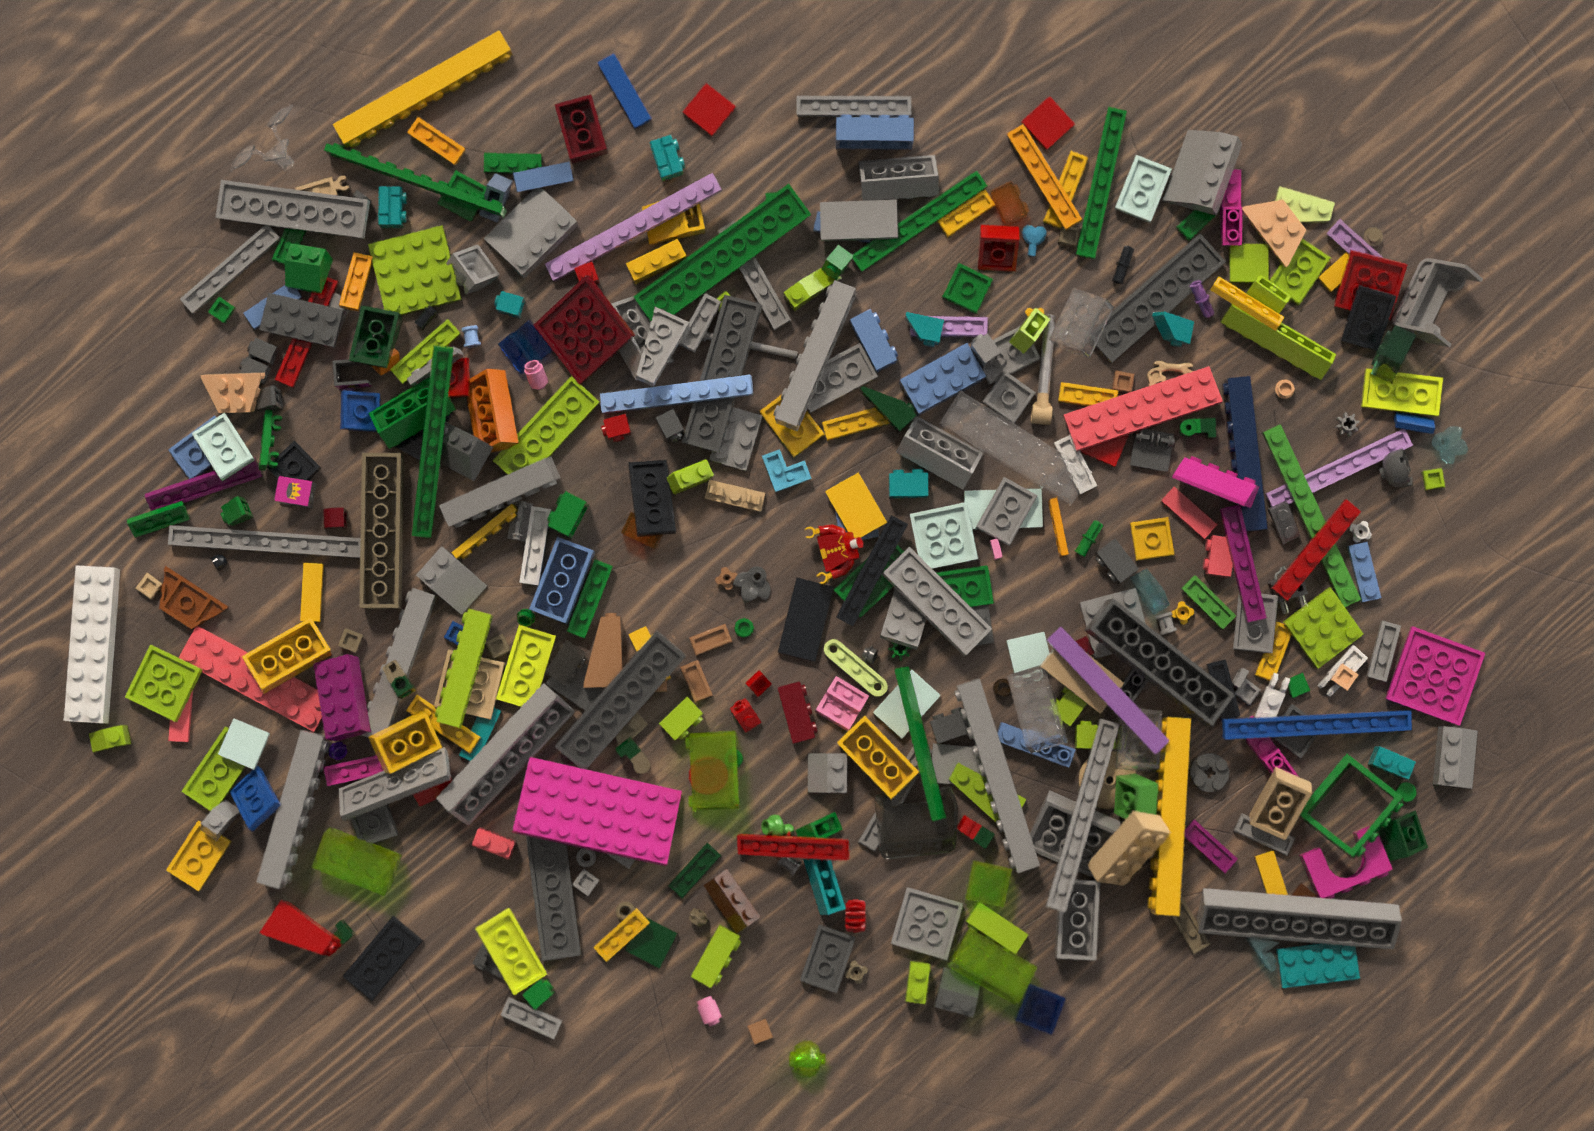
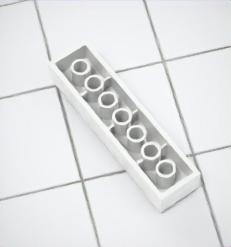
M76 566L64 721L109 724L120 569L94 566Z

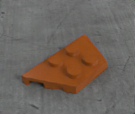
M165 566L159 609L190 629H194L229 608V606Z

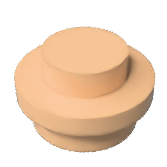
M1281 380L1275 386V393L1279 398L1288 399L1294 394V385L1289 380Z

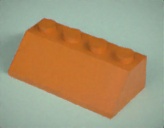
M485 369L470 378V397H467L473 435L492 446L491 452L506 450L517 444L518 435L505 370Z

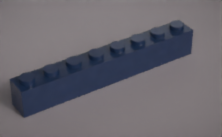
M1251 377L1227 378L1224 384H1222V393L1226 395L1227 401L1224 403L1225 414H1228L1229 422H1226V429L1231 437V441H1228L1229 452H1232L1233 460L1230 461L1231 471L1238 474L1236 478L1244 480L1245 477L1256 481L1254 485L1259 486L1251 508L1243 505L1240 506L1246 532L1264 531L1267 529Z

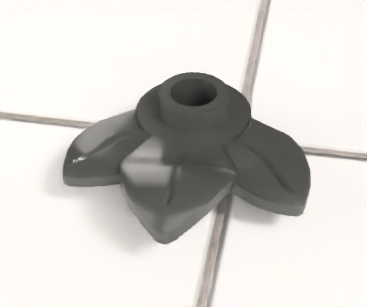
M754 566L748 572L739 573L734 579L733 585L742 587L741 597L743 602H750L757 596L764 601L768 599L770 585L766 581V572L762 567ZM760 573V578L754 579V574Z

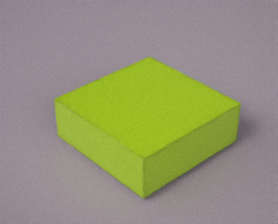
M1442 468L1422 471L1425 490L1445 487Z

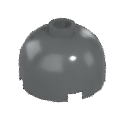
M1403 448L1388 453L1383 460V468H1379L1382 479H1386L1391 486L1396 488L1412 486L1413 478L1409 477L1411 469Z

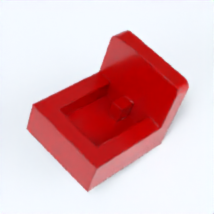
M746 698L735 702L730 707L745 733L762 723Z

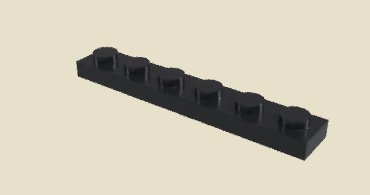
M892 515L890 516L836 618L853 627L907 528V523Z

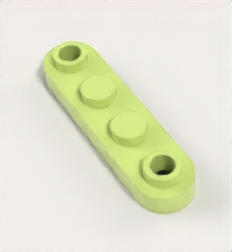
M831 639L824 645L825 655L873 696L879 697L886 693L888 688L887 682L840 641ZM836 646L837 652H830V647ZM876 683L881 684V690H875L874 685Z

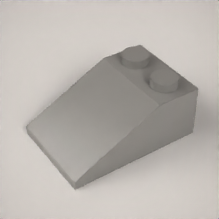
M442 546L416 574L418 578L461 615L487 588L483 581Z

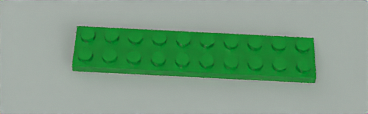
M787 184L633 297L650 321H652L655 307L675 315L812 215L791 185Z

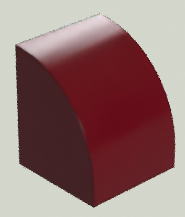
M344 507L323 509V529L347 528V509Z

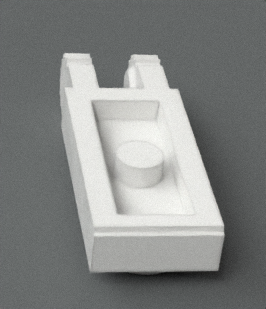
M1352 645L1326 673L1328 675L1317 686L1319 688L1325 687L1340 664L1343 663L1356 672L1368 657L1356 646ZM1334 684L1328 690L1327 695L1331 697L1340 686Z
M1274 673L1255 713V718L1277 716L1285 697V691L1290 681L1289 678H1284L1278 691L1273 689L1278 681V674Z

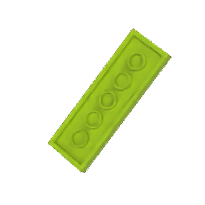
M571 376L517 434L518 443L506 450H502L493 461L505 473L511 474L550 457L600 402Z

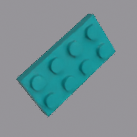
M1317 943L1276 949L1281 988L1360 979L1356 946Z

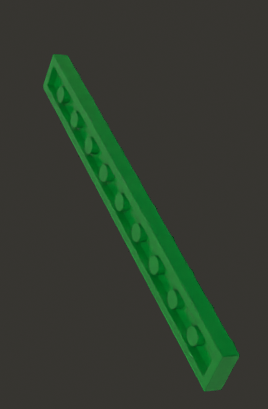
M326 143L324 148L328 155L503 218L507 210L502 206L503 203L492 199L491 202L484 200L485 197L480 194L474 193V195H470L463 188L456 187L454 189L449 187L450 185L444 181L439 180L438 183L431 181L432 178L421 174V176L414 175L415 172L410 169L404 168L400 170L393 163L386 162L384 164L379 162V159L370 155L368 158L361 156L362 153L351 149V151L344 150L345 147L337 143H333V145Z
M433 345L412 536L431 538L453 347Z

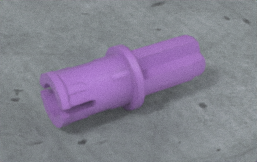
M1201 280L1192 282L1189 286L1195 296V303L1199 304L1206 318L1213 316L1214 310L1209 301L1210 296L1206 294Z

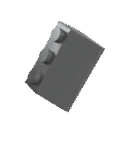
M445 422L440 464L475 481L493 447L481 439Z

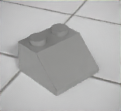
M808 753V792L847 793V754Z

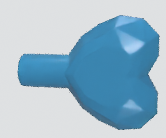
M1032 225L1023 227L1022 236L1029 245L1028 256L1035 257L1036 246L1041 244L1047 236V230L1044 227L1038 226L1034 228Z

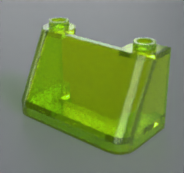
M736 730L689 733V737H685L686 749H690L692 795L688 796L689 807H693V811L740 809Z

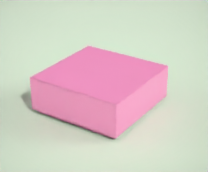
M998 539L990 540L989 544L993 559H1001L1002 552Z

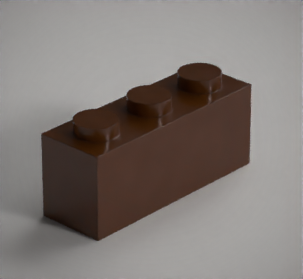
M728 869L703 885L736 934L760 918V915Z

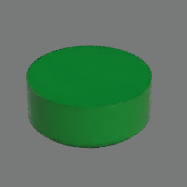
M742 618L735 623L734 629L739 637L747 638L753 633L754 626L749 619Z
M1403 782L1396 788V792L1403 797V802L1412 801L1416 796V788L1411 783Z

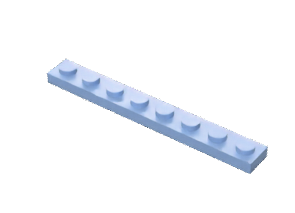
M743 375L600 394L601 411L603 414L753 395L752 376Z

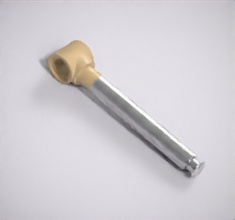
M1048 314L1046 316L1051 320L1043 330L1037 402H1034L1031 411V423L1051 425L1052 406L1048 401L1055 334L1054 318L1056 316Z

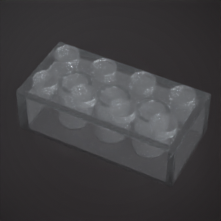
M1039 665L1007 675L1024 741L1029 752L1034 753L1067 743V736L1049 673Z

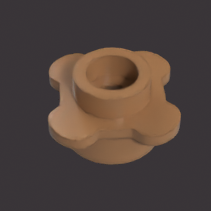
M723 567L719 577H716L715 581L717 584L725 586L726 590H731L734 579L738 574L732 573L727 567Z

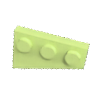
M1283 187L1278 188L1275 201L1284 200L1298 220L1305 223L1329 222L1335 202Z

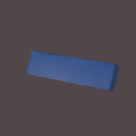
M613 53L597 62L634 128L637 129L651 121L649 113L615 54Z

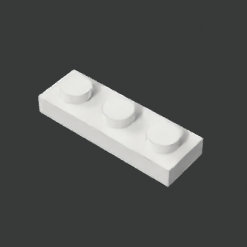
M1069 435L1054 442L1053 444L1079 495L1096 487L1097 484L1081 452H1076L1071 436Z

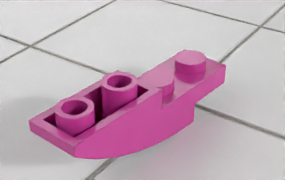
M1233 169L1220 205L1222 245L1242 246L1241 169Z
M1269 737L1245 738L1246 743L1270 774L1277 767L1299 777Z

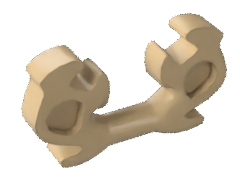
M1156 361L1153 365L1158 367L1151 369L1147 373L1148 386L1166 381V377L1162 375L1165 371L1180 372L1183 375L1193 372L1187 369L1192 368L1193 364H1168L1163 361Z

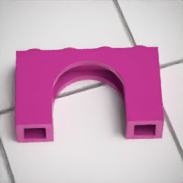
M1371 825L1353 832L1356 842L1361 839ZM1379 836L1373 843L1369 842L1365 846L1366 851L1361 855V865L1357 872L1345 878H1340L1331 872L1321 848H1315L1300 854V859L1316 897L1332 899L1337 892L1341 891L1343 894L1353 890L1352 886L1359 884L1363 886L1370 883V879L1377 876L1379 879L1389 875L1388 871L1393 870Z

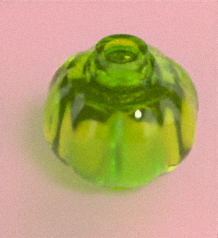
M803 1040L795 1045L794 1051L789 1052V1066L794 1067V1072L802 1078L815 1076L826 1062L825 1053H822L819 1046L813 1041Z

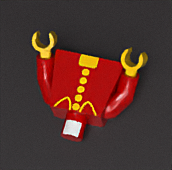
M833 524L818 526L817 529L810 526L806 527L804 530L812 529L813 535L805 536L806 538H812L819 534L816 538L825 570L830 572L828 574L824 572L817 574V578L823 575L826 577L825 581L820 582V584L825 585L831 578L834 580L848 574L854 565V561L859 558L858 549L863 547V540L860 537L854 538L852 532H846L844 528Z

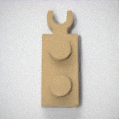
M340 176L335 182L332 177L296 187L295 190L338 196L337 191L346 192L350 190L349 185L341 186V183L346 181L347 177Z

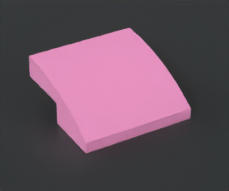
M836 676L815 712L844 730L849 731L869 695Z

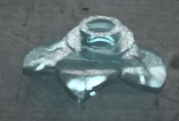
M1448 427L1444 432L1437 433L1432 439L1433 447L1439 451L1440 458L1445 463L1453 464L1455 455H1463L1468 451L1466 442L1460 438L1463 429L1460 427Z

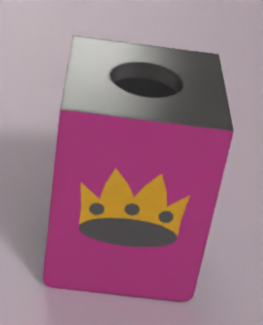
M349 359L334 360V386L337 389L372 387V383L369 380L341 382L340 367L367 364L351 362Z
M279 476L275 501L281 504L312 508L317 484L312 481Z

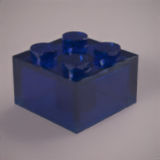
M1027 982L1014 1020L1053 1035L1066 997Z

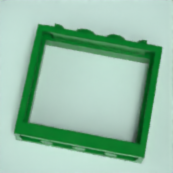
M1346 754L1311 795L1299 817L1352 860H1355L1356 857L1360 858L1365 853V846L1369 842L1373 843L1379 836L1377 832L1381 827H1387L1392 820L1390 818L1394 812L1398 813L1404 805L1402 803L1404 800L1399 793L1350 755ZM1350 766L1354 767L1393 798L1392 802L1352 849L1310 816Z

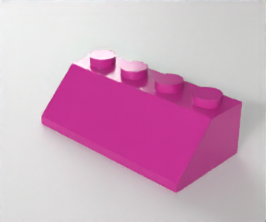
M1193 456L1190 459L1184 457L1172 476L1174 479L1251 508L1259 486L1254 485L1255 480L1247 477L1241 480L1236 478L1237 473L1229 470L1226 473L1218 471L1219 466L1211 463L1208 466L1201 464V459Z

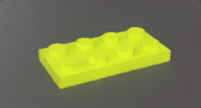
M1366 368L1361 407L1438 417L1443 378Z
M518 626L496 697L497 700L522 707L542 685L557 636L525 626Z
M509 908L475 928L513 995H516L547 975Z

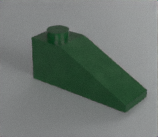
M864 386L860 388L861 394L898 433L916 418V409L910 403L906 404L902 400Z

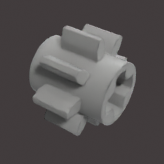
M1345 412L1343 413V419L1341 417L1336 418L1339 423L1335 428H1339V435L1347 433V436L1350 437L1352 435L1351 430L1354 432L1358 431L1356 424L1360 421L1355 420V414L1348 416ZM1345 422L1350 423L1351 426H1350V427L1344 426V423H1345Z

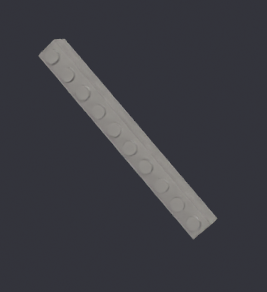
M975 679L956 685L957 690L954 693L957 702L961 701L963 709L960 710L963 720L968 722L969 727L966 730L969 739H973L975 743L972 749L975 757H979L981 765H978L981 776L986 777L987 783L984 786L987 795L991 794L993 802H990L993 813L998 815L999 820L996 823L999 832H1003L1005 836L1002 842L1005 850H1009L1011 858H1008L1010 867L1015 869L1017 873L1038 867L1040 864L980 679Z

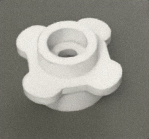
M1366 521L1350 526L1354 542L1358 543L1362 539L1368 540L1371 538L1372 534Z

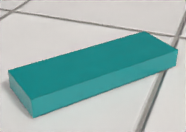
M494 708L492 719L477 716L471 731L479 735L481 739L471 754L462 749L459 756L471 761L482 750L489 740L502 712L501 710Z

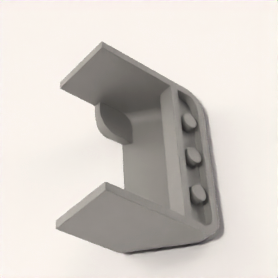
M1432 258L1422 260L1393 316V324L1400 330L1427 343L1450 347L1451 343L1440 335V328L1432 323L1448 291H1459L1464 286L1466 280L1482 282L1483 278L1465 264Z

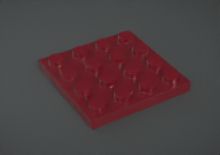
M589 275L580 280L534 324V327L579 385L589 379L635 336Z

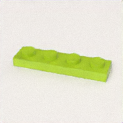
M447 319L390 370L404 385L414 370L423 368L432 359L433 345L447 347L461 333Z

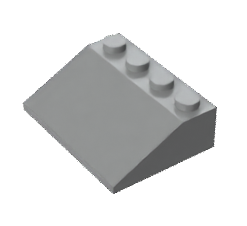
M1188 130L1164 194L1163 202L1217 215L1242 147L1239 137L1222 132Z
M540 187L533 189L484 240L525 279L579 225L558 202Z
M1049 790L1030 831L1036 853L1059 862L1075 801ZM1098 811L1094 812L1078 867L1079 872L1095 879L1087 863L1120 827V821Z

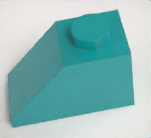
M906 312L905 320L919 341L929 347L939 345L944 320Z
M1153 312L1152 317L1163 340L1171 342L1170 345L1182 347V344H1190L1195 321L1167 312Z

